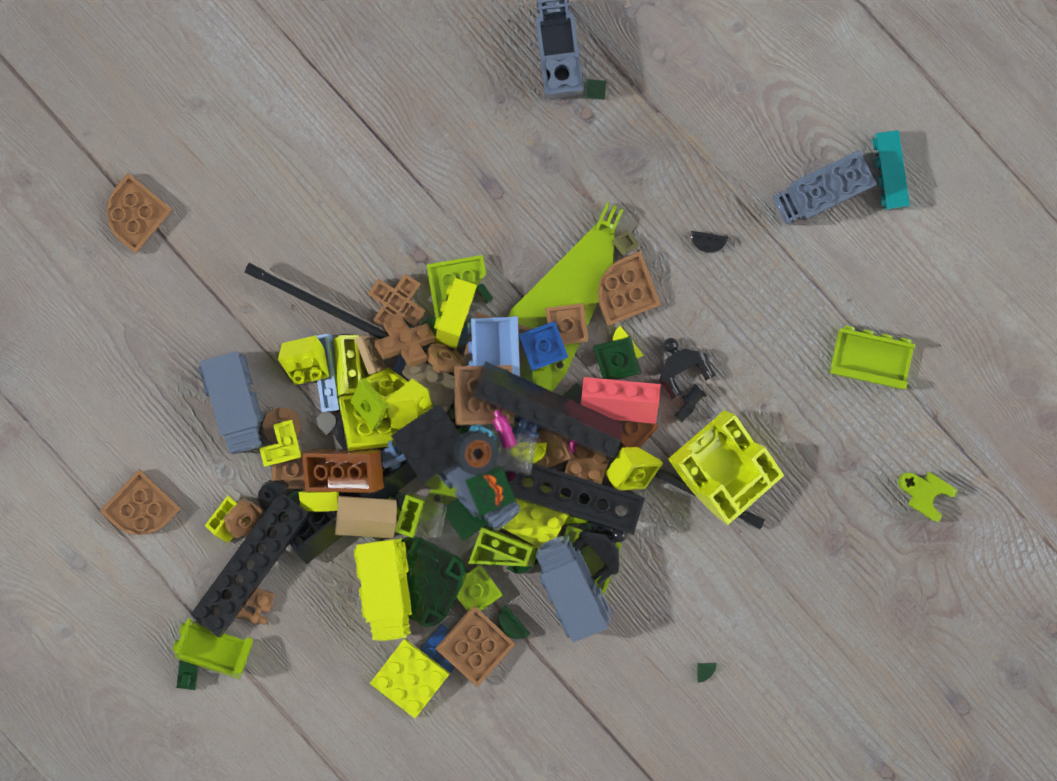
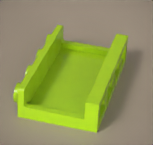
M844 325V329L839 328L829 374L906 390L913 349L916 344H912V340L900 338V341L894 340L893 336L888 334H882L881 337L875 336L874 332L869 330L857 332L855 327Z

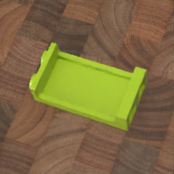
M187 618L186 623L182 622L179 630L181 634L180 639L175 640L172 651H175L174 658L239 680L241 679L254 639L246 637L243 640L225 633L219 638L206 627L191 622L190 618Z

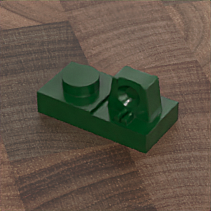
M179 660L176 688L196 690L199 666Z

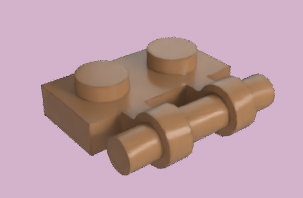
M257 588L236 618L241 619L242 617L251 620V623L265 625L267 618L260 615L262 610L270 612L275 593ZM248 605L256 608L255 613L245 611V606Z

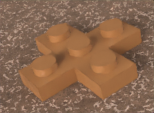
M406 273L395 289L378 278L368 293L372 298L383 304L373 321L384 328V321L402 316L404 320L416 327L426 310L411 301L421 284Z
M402 316L384 321L383 327L389 336L375 341V347L383 360L401 354L409 368L427 362V355L421 347L435 342L436 338L427 324L409 329Z

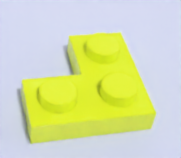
M293 420L274 424L278 443L259 448L264 467L302 457Z

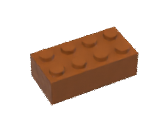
M313 449L302 453L305 491L375 492L384 488L381 450Z

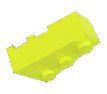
M457 278L454 279L453 284L449 283L446 294L449 295L447 301L443 300L440 309L443 312L442 317H437L434 326L437 329L435 343H442L450 348L457 349L459 338L476 292V284Z
M340 335L333 339L338 396L354 395L359 381L373 375L368 373L355 338L359 337L358 335Z

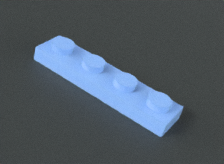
M332 334L317 335L325 349L329 370V378L317 380L322 412L340 410Z

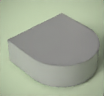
M323 412L313 422L328 435L332 428L336 426V417L330 412Z

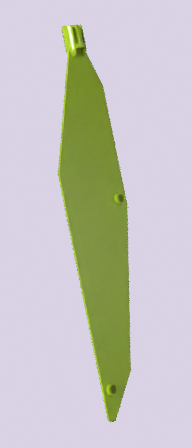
M606 202L597 224L511 309L508 317H518L519 325L535 329L547 324L545 308L584 303L587 327L598 304L600 279L606 269L613 263L614 243L612 240L614 239L615 229L624 209L620 208L614 224H611L610 222L617 206L613 205L607 221H604L603 218L610 205L609 202ZM580 343L564 345L568 358L560 360L563 363L562 369L556 367L557 362L551 364L552 392L565 377ZM524 353L520 366V377L532 382V370L526 353ZM514 416L513 423H509L511 430L519 426V422L516 421ZM477 424L491 431L496 430L494 424ZM461 428L458 429V432L463 435L464 433ZM431 489L424 503L419 521L425 523L442 514L441 509L452 501L440 495L441 500L439 502L434 501V496L440 494Z

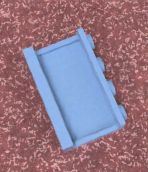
M518 317L471 318V322H468V334H472V342H468V351L472 353L473 361H469V366H483L485 361L496 366L512 365V373L520 376Z

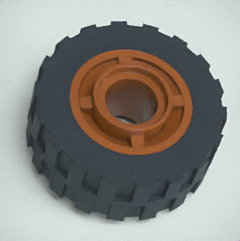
M469 431L457 439L458 441L455 443V449L453 450L454 460L463 471L472 475L486 474L487 471H491L492 467L496 465L499 457V448H497V443L491 436L481 431ZM479 448L478 456L473 457V451Z

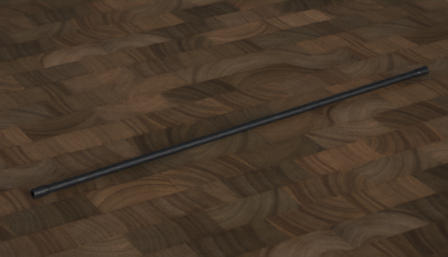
M250 262L244 273L262 280L378 339L389 336L386 331L266 272ZM618 447L615 457H617L621 448ZM659 468L655 477L696 497L681 478ZM743 511L737 517L759 530L765 519L747 511Z

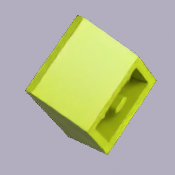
M316 335L282 343L278 360L294 385L329 378L325 349Z

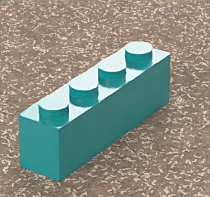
M899 130L876 133L874 138H872V148L877 153L874 162L875 168H879L880 176H877L878 187H882L883 195H880L881 206L885 207V211L907 208L910 206Z

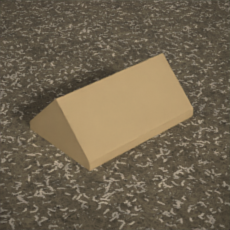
M338 496L335 535L379 538L394 537L396 500Z

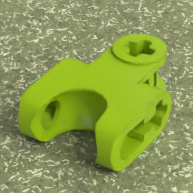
M909 472L901 474L898 478L899 488L912 496L908 505L934 522H940L942 514L933 506L934 498L938 494L955 497L958 493L956 488L930 472H927L923 479ZM911 478L912 485H907L905 479Z

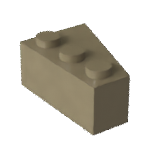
M425 362L410 368L406 364L402 374L409 381L414 379L427 388L431 402L435 406L440 404L448 415L451 405L455 400L454 376L444 371L443 373H438L433 370V366Z

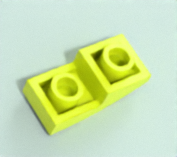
M303 490L299 492L300 506L307 511H337L339 492Z

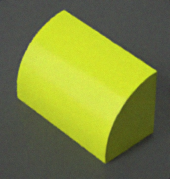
M228 495L204 525L215 536L226 543H229L234 536L227 531L224 517L238 504L237 501Z

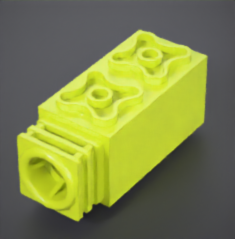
M402 538L356 545L354 557L357 566V578L361 580L359 595L362 603V616L366 618V622H370L372 640L387 641L407 637L408 634H411L408 615H412L406 575L409 568L405 542H402Z

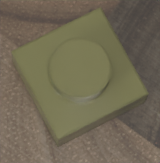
M629 230L612 240L623 256L639 246V243Z

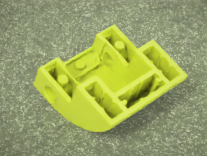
M726 410L722 411L668 458L696 497L727 525L784 476L766 447L755 443L737 416Z

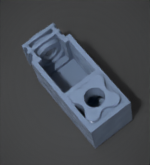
M536 0L538 18H536V32L545 100L583 95L584 89L574 13L571 14L569 0Z
M858 150L790 183V187L785 192L782 190L780 194H774L773 200L784 223L790 225L792 221L796 222L798 218L800 220L803 218L805 220L810 219L874 188L877 184L861 151Z
M235 351L200 361L201 366L198 369L206 396L210 397L221 436L225 437L228 452L235 455L260 448L263 442L259 427L262 426L261 422L264 420L256 392L251 390L250 385H253V380L246 356L241 354V352Z
M478 448L473 451V457L478 456ZM457 462L438 474L439 478L449 489L454 488L456 491L455 496L474 518H484L493 527L494 531L500 530L520 512V506L514 502L480 517L465 480L476 475L463 471L458 467Z
M569 535L551 539L539 546L536 558L542 567L541 576H539L540 582L546 590L550 603L556 606L557 618L561 622L567 638H571L574 643L608 629L609 622L611 621L610 615H612L611 609L605 600L601 588H597L580 550H575Z

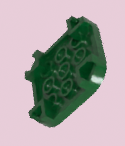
M405 537L402 539V542H405L406 558L409 568L406 575L412 615H408V617L421 626L438 625L448 616L465 582L466 566L455 554L422 537Z

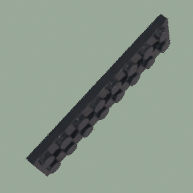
M498 452L499 457L492 469L501 465L504 474L507 472L515 474V480L508 481L515 499L634 536L645 500L644 497L534 463H521L512 456ZM527 477L532 478L534 485L526 487L523 484V480ZM549 483L552 486V491L545 493L542 491L541 486ZM568 489L571 496L564 499L560 496V491ZM580 495H587L589 502L581 504L578 497ZM600 500L606 501L608 508L605 510L598 509L597 502ZM623 506L626 509V514L623 516L617 515L615 512L616 507Z
M283 492L280 496H276L197 604L191 615L214 635L221 638L311 514L286 493ZM283 513L288 514V520L285 523L281 522V515ZM275 528L277 535L271 539L269 533L271 529ZM261 544L266 546L263 554L258 552V547ZM253 559L254 567L249 570L247 562ZM241 574L243 582L237 585L236 577ZM227 590L232 592V597L229 600L224 598ZM218 605L221 611L219 615L215 616L213 609Z

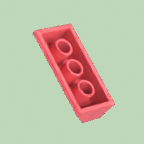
M583 377L581 405L614 420L656 424L661 384Z

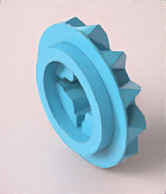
M476 424L475 426L471 425L469 431H481L488 434L496 443L499 440L494 432Z

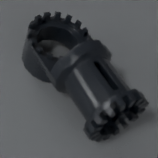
M694 384L693 389L686 396H682L686 404L674 416L682 423L694 411L696 403L702 397L707 396L705 392Z

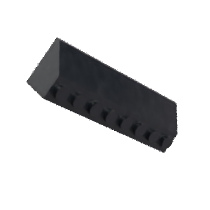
M487 361L484 362L470 397L606 459H613L621 442L622 423Z
M407 460L402 461L401 466L394 470L391 467L384 468L382 465L383 489L375 492H339V496L388 499L416 478L417 475ZM308 511L311 515L290 542L295 553L306 564L343 536L335 535L337 511Z

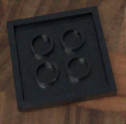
M437 404L393 433L391 437L422 484H425L456 463L453 450L455 449V443L458 441L457 439L461 435L441 405Z

